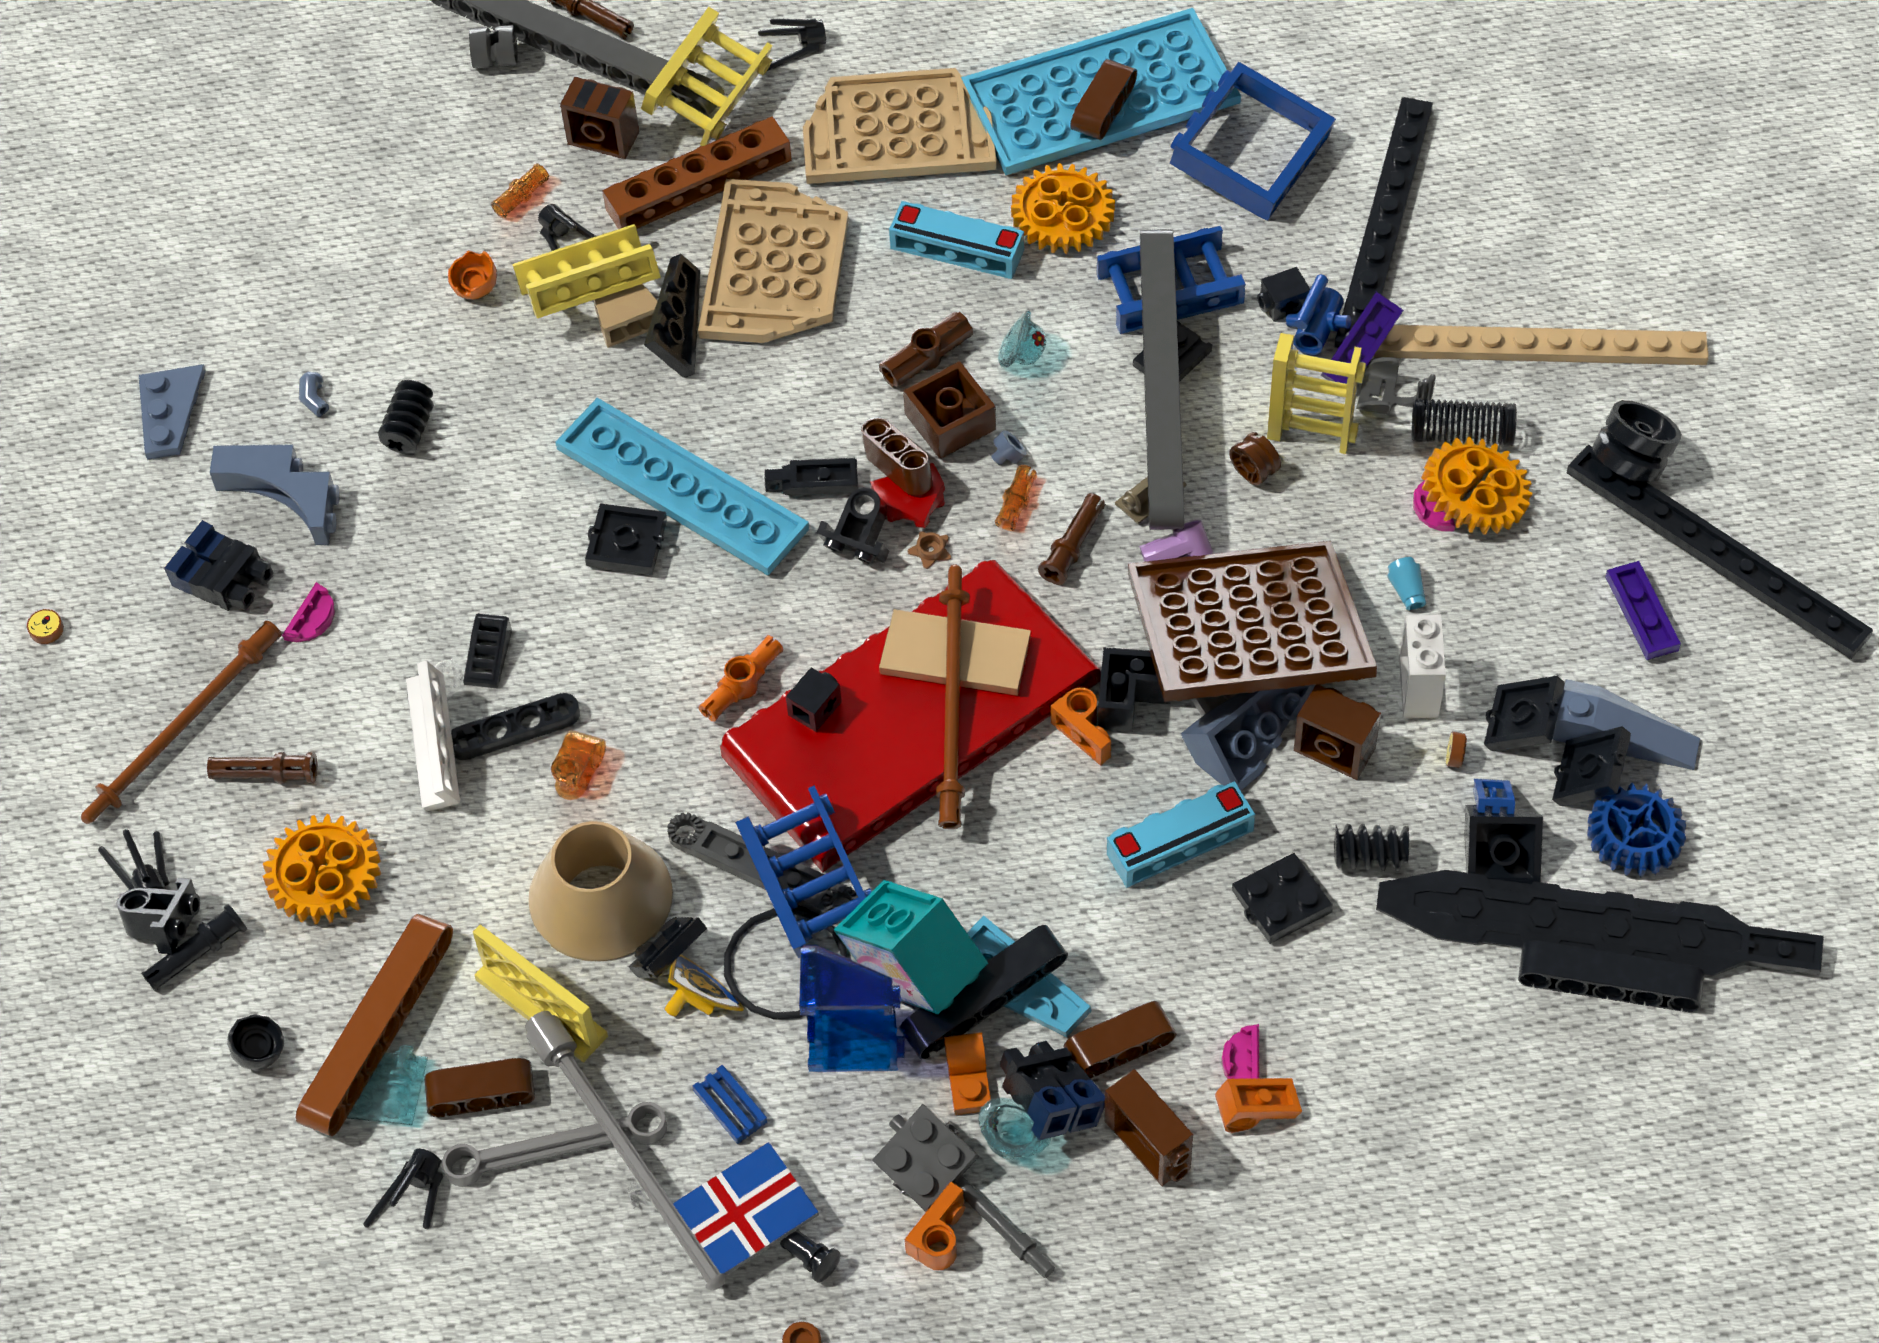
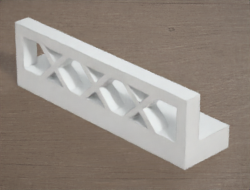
M428 661L417 663L419 675L406 679L421 804L424 810L432 811L459 804L460 797L444 674Z

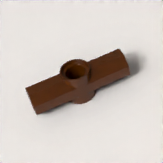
M953 312L932 328L916 330L912 334L910 343L879 363V371L891 387H899L920 371L935 369L940 364L942 356L973 335V328L961 312Z

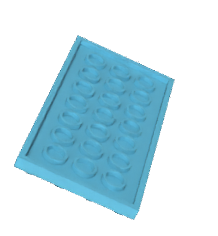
M1190 8L961 78L986 133L988 131L995 145V155L1005 175H1009L1188 120L1195 111L1198 113L1202 111L1204 99L1211 90L1217 91L1219 88L1217 86L1218 82L1227 69L1195 10ZM1109 59L1137 69V79L1132 92L1105 137L1099 140L1071 130L1070 124L1075 108L1103 62ZM1237 88L1232 90L1218 110L1241 103V94ZM985 106L991 112L992 125L983 109Z

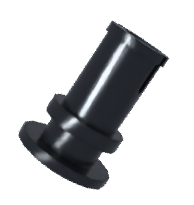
M799 1229L783 1238L780 1242L783 1249L788 1250L803 1262V1267L812 1272V1279L817 1283L826 1280L834 1272L840 1261L841 1255L837 1249L832 1248L828 1250V1247L824 1244H816L800 1232Z

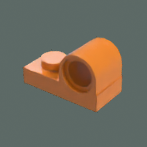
M1081 687L1074 688L1051 705V724L1100 766L1111 758L1110 736L1102 727H1095L1097 722V698L1091 690ZM1083 709V710H1086V711L1080 713V712H1076L1075 710Z
M982 1033L944 1037L954 1114L963 1115L992 1111Z
M1292 1078L1227 1079L1215 1093L1225 1131L1229 1133L1249 1130L1262 1119H1295L1302 1112Z
M950 1182L904 1239L906 1254L930 1269H947L956 1259V1236L948 1224L955 1225L964 1213L963 1189ZM936 1242H942L947 1245V1248L940 1252H935L929 1247Z

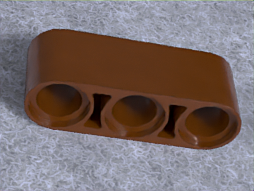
M1106 59L1074 110L1070 124L1071 130L1102 140L1134 88L1137 79V69Z
M873 418L862 425L861 433L865 455L874 466L910 495H922L932 488L933 481L929 457L926 452L886 419Z
M1151 1001L1073 1035L1064 1043L1063 1047H1067L1072 1054L1071 1060L1078 1063L1091 1079L1094 1077L1093 1074L1096 1077L1127 1063V1060L1130 1062L1161 1048L1160 1044L1162 1047L1170 1044L1177 1034L1158 1001Z
M511 1058L438 1069L424 1076L427 1113L432 1117H445V1113L447 1116L479 1112L482 1111V1108L486 1111L518 1106L519 1102H521V1105H525L535 1099L532 1063L525 1058Z

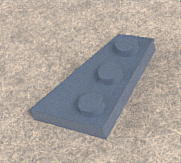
M204 364L139 375L144 450L147 460L181 454L190 425V415L198 399V389L206 373Z

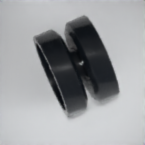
M1621 400L1614 403L1607 416L1606 426L1601 428L1592 449L1595 456L1615 473L1639 482H1654L1662 475L1668 462L1667 457L1674 453L1682 434L1678 426L1660 411L1639 402Z

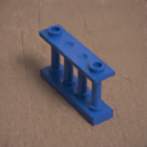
M1221 225L1173 237L1175 268L1184 288L1176 290L1177 320L1244 304L1246 284L1242 275L1227 277L1217 253L1218 250H1222L1223 230ZM1140 245L1119 251H1110L1097 256L1096 275L1098 280L1111 277L1121 301L1120 305H1116V326L1120 334L1143 329L1142 299L1134 300L1124 276L1125 273L1141 270ZM1204 254L1215 281L1196 285L1186 258Z
M815 786L808 788L814 803L763 827L759 824L754 827L749 816L735 822L788 940L798 958L811 953L807 941L813 939V934L843 921L872 892L870 888L863 891L829 818L830 815L835 813L826 793L819 796ZM821 816L829 833L828 835L781 857L776 858L774 855L768 858L763 847L770 844L768 840ZM834 847L836 848L844 866L792 890L790 887L782 889L778 878L784 875L783 871ZM850 879L858 898L807 922L804 919L797 922L792 911L798 907L797 903Z

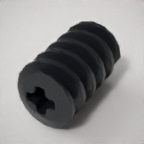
M402 380L398 383L391 399V404H389L386 411L387 414L384 416L378 431L379 440L383 445L392 451L405 455H412L416 452V444L421 440L420 433L424 432L425 422H428L429 412L434 407V403L430 399L433 397L431 388L414 380Z
M1345 824L1342 834L1339 833L1338 827L1335 825L1334 860L1337 869H1342L1345 859H1349L1352 870H1356L1360 860L1364 861L1366 870H1371L1374 860H1377L1381 871H1385L1388 862L1392 861L1395 871L1399 872L1403 862L1408 864L1409 826H1404L1400 836H1398L1393 825L1388 827L1385 835H1383L1380 825L1374 826L1371 835L1368 834L1365 824L1359 826L1356 834H1354L1351 824Z

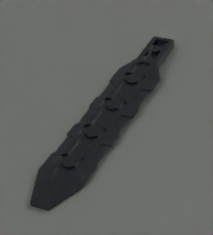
M1441 870L1379 882L1377 911L1438 940L1474 945L1482 942L1522 948V945L1528 941H1545L1689 964L1702 969L1704 976L1710 977L1743 965L1819 975L1821 972L1824 936L1749 926L1715 905L1681 901L1679 904L1634 898L1633 894L1610 891L1601 894L1560 888L1557 884L1534 881L1532 884L1489 879L1486 875L1452 870Z

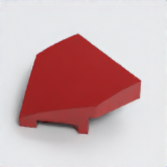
M930 463L933 486L927 493L922 495L906 493L888 477L870 481L871 489L876 491L886 504L887 520L889 522L906 519L914 521L916 527L926 528L930 523L929 516L933 511L944 506L943 492L945 491V486L934 463Z

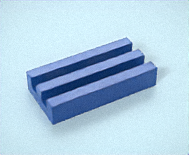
M1474 779L1473 795L1478 812L1485 813V806H1491L1492 813H1500V807H1505L1507 814H1514L1515 797L1509 780ZM1484 788H1488V797L1485 796ZM1496 789H1502L1503 798L1497 796Z
M721 1065L716 1068L717 1072L715 1074L709 1073L704 1077L705 1081L702 1083L697 1082L692 1087L699 1099L733 1140L739 1144L767 1124V1117L727 1069ZM720 1080L724 1081L754 1117L755 1121L753 1123L718 1083ZM710 1087L743 1125V1130L739 1131L706 1090Z

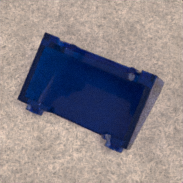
M801 945L799 1009L800 1015L807 1016L809 1072L898 1071V1058H905V1036H898L895 1009L901 1007L900 985H893L892 977L819 945Z

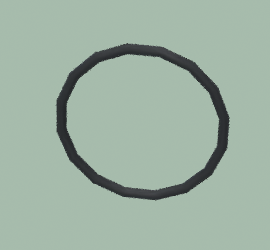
M798 907L792 910L794 915L808 919L819 916V914ZM773 908L751 917L733 934L724 953V978L733 997L749 1011L771 1019H798L822 1009L839 992L848 972L847 948L835 933L834 926L826 928L832 934L840 950V972L833 988L817 1003L798 1011L773 1012L755 1006L739 992L732 978L731 955L739 938L757 922L777 915Z

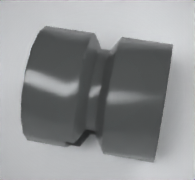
M514 25L496 26L494 31H490L488 27L470 28L469 47L473 68L491 67L493 62H496L499 67L517 66L518 48Z

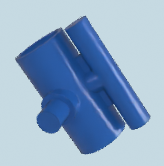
M1322 274L1316 276L1299 313L1286 316V325L1298 328L1293 344L1300 352L1307 355L1321 353L1331 331H1338L1339 328H1350L1351 326L1350 315L1339 314L1344 304L1342 295L1338 291L1326 287L1328 278Z

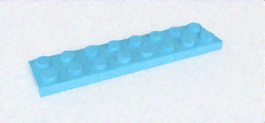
M596 398L556 441L557 450L657 510L666 512L667 516L768 576L809 531V522L599 398Z

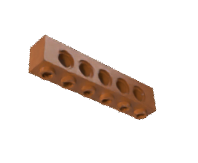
M773 116L757 121L744 129L727 134L721 139L705 146H700L689 153L670 159L666 163L643 171L634 177L620 183H615L602 190L605 209L618 229L633 224L638 229L724 191L726 179L749 180L792 161L790 140Z

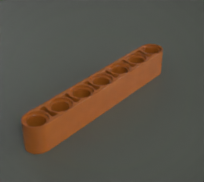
M421 914L413 916L301 1099L296 1111V1122L329 1136H334L338 1133L448 950L453 937V927L451 925Z

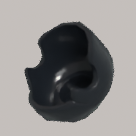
M253 1014L236 1020L228 1033L227 1045L231 1058L241 1067L260 1070L269 1067L280 1057L284 1048V1036L280 1026L270 1017Z

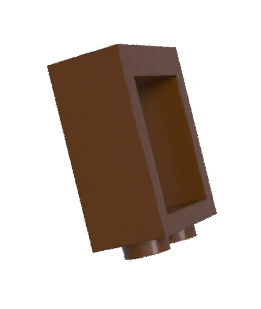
M1135 1069L1105 1090L1104 1122L1161 1186H1164L1170 1180L1175 1183L1184 1178L1191 1169L1193 1133Z

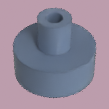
M1003 430L993 440L998 450L991 457L998 465H1002L1007 459L1017 464L1027 454L1021 442L1006 430Z

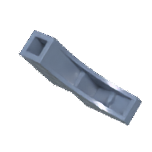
M293 445L213 446L210 476L216 491H242L274 499L293 510L304 521L312 534L315 545H329L330 533L336 532L337 525L336 514L333 513V505H339L340 501L339 486L333 484L330 472H303L302 458H297Z

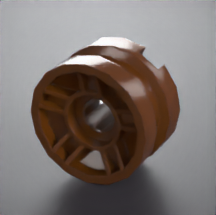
M1251 432L1243 439V442H1238L1231 447L1229 456L1236 471L1250 484L1259 486L1267 479L1268 475H1273L1281 468V460L1275 447L1264 435L1259 438L1257 437V432Z

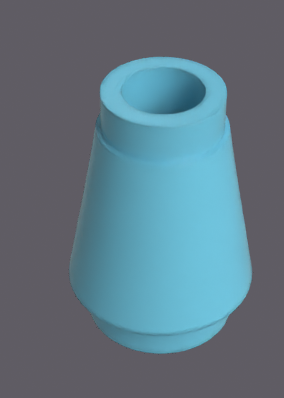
M1413 557L1400 558L1390 563L1387 577L1406 609L1410 611L1425 606L1426 600L1420 564L1415 563Z

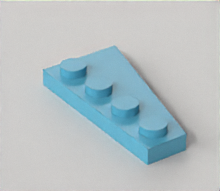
M984 915L967 932L987 961L1014 943L1009 936ZM1052 973L1004 1006L1065 1037H1068L1092 1011L1090 1005Z

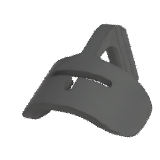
M1393 357L1374 359L1365 368L1356 409L1389 415L1393 405L1413 408L1415 398L1428 399L1430 403L1434 393L1436 376L1431 374L1429 378L1419 380L1415 396L1398 397L1394 392L1400 359ZM1382 383H1385L1386 385L1382 401H1378V398L1370 397H1379Z

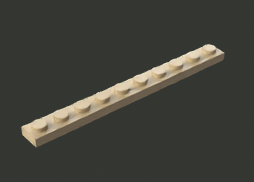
M1394 325L1374 354V358L1707 365L1708 348L1706 332Z

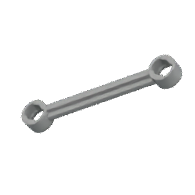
M653 1102L639 1103L631 1109L628 1117L616 1119V1122L628 1139H634L644 1145L657 1143L664 1137L667 1131L664 1111ZM646 1114H654L661 1119L658 1128L652 1132L643 1133L636 1130L637 1123L640 1119L646 1117ZM594 1124L479 1151L468 1144H457L445 1152L442 1166L450 1183L455 1186L466 1187L474 1184L483 1172L611 1144V1141L600 1125ZM462 1156H470L476 1160L474 1168L469 1173L464 1175L452 1173L453 1164L457 1160L462 1159Z

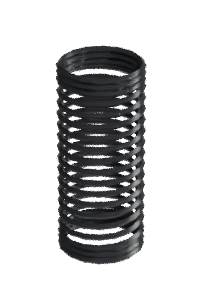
M1414 399L1411 438L1413 441H1423L1426 407V441H1429L1432 407V441H1435L1439 407L1438 442H1441L1445 407L1444 442H1447L1450 408V442L1452 443L1454 440V423L1457 408L1456 438L1460 440V423L1463 409V444L1466 441L1468 409V437H1471V439L1475 410V444L1478 443L1480 410V440L1484 439L1487 410L1486 444H1490L1493 411L1492 444L1496 443L1499 411L1498 444L1501 445L1502 442L1504 446L1506 444L1513 446L1517 420V407L1515 403L1508 404V402H1505L1502 406L1500 402L1497 405L1492 402L1490 405L1488 401L1484 405L1482 401L1479 404L1476 401L1473 404L1468 401L1466 404L1464 400L1461 403L1458 400L1455 403L1452 400L1448 403L1446 400H1443L1441 403L1440 399H1438L1435 403V400L1432 399L1429 403L1428 399Z

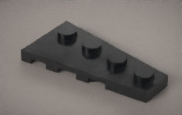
M678 254L670 258L644 346L679 375L689 377L695 374L701 270L682 254Z

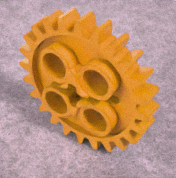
M1058 163L1057 170L1052 171L1046 165L1045 173L1041 174L1039 171L1033 170V179L1025 176L1023 177V185L1016 186V194L1012 195L1011 205L1013 226L1019 227V230L1024 231V236L1027 235L1028 244L1038 241L1039 250L1049 245L1051 246V253H1055L1058 247H1062L1064 253L1068 254L1069 247L1074 246L1080 252L1082 243L1093 247V238L1102 240L1103 231H1110V222H1114L1115 199H1112L1113 191L1112 189H1107L1106 180L1098 182L1097 172L1087 176V167L1077 172L1075 171L1074 164H1071L1068 170H1064L1062 164Z
M1468 437L1463 445L1458 438H1455L1452 445L1445 441L1441 449L1435 448L1432 456H1429L1421 479L1425 480L1422 490L1429 492L1426 498L1428 502H1437L1433 510L1434 512L1443 510L1446 512L1444 521H1448L1451 518L1456 519V528H1460L1464 523L1468 525L1469 533H1472L1475 527H1479L1482 534L1486 535L1491 527L1498 534L1502 527L1509 530L1514 522L1519 523L1530 505L1529 500L1532 492L1528 489L1532 483L1524 479L1527 470H1517L1516 468L1520 461L1518 459L1509 461L1507 458L1510 452L1507 450L1500 454L1497 452L1498 444L1496 443L1491 448H1488L1484 439H1481L1478 445H1474L1471 437ZM1488 470H1492V472H1490V473L1487 475L1485 481H1481V482H1480L1482 476H1483ZM1469 490H1473L1471 496L1466 501H1461L1466 497Z
M326 814L323 822L318 823L315 815H312L310 825L305 826L301 820H298V830L295 832L287 827L284 829L287 835L285 840L277 837L274 838L278 849H267L266 851L270 861L263 862L266 872L263 875L265 885L268 886L266 890L270 899L274 898L276 908L284 907L288 917L297 912L299 921L303 923L308 915H311L314 924H318L321 916L326 915L329 923H333L334 913L339 912L343 918H347L346 908L349 906L357 911L360 910L357 900L359 898L370 900V895L366 888L373 889L378 886L375 877L381 875L378 865L381 859L378 851H376L375 841L370 839L366 829L359 830L356 821L351 822L347 826L344 816H340L335 823H332L330 814ZM312 847H318L314 851L306 852L308 849ZM347 855H350V856H351V857H350L349 859H347V860H343V861L340 860V859H341L342 857H344V856H347ZM304 877V879H302L299 882H293V880H295L296 878ZM331 886H338L332 891H326Z

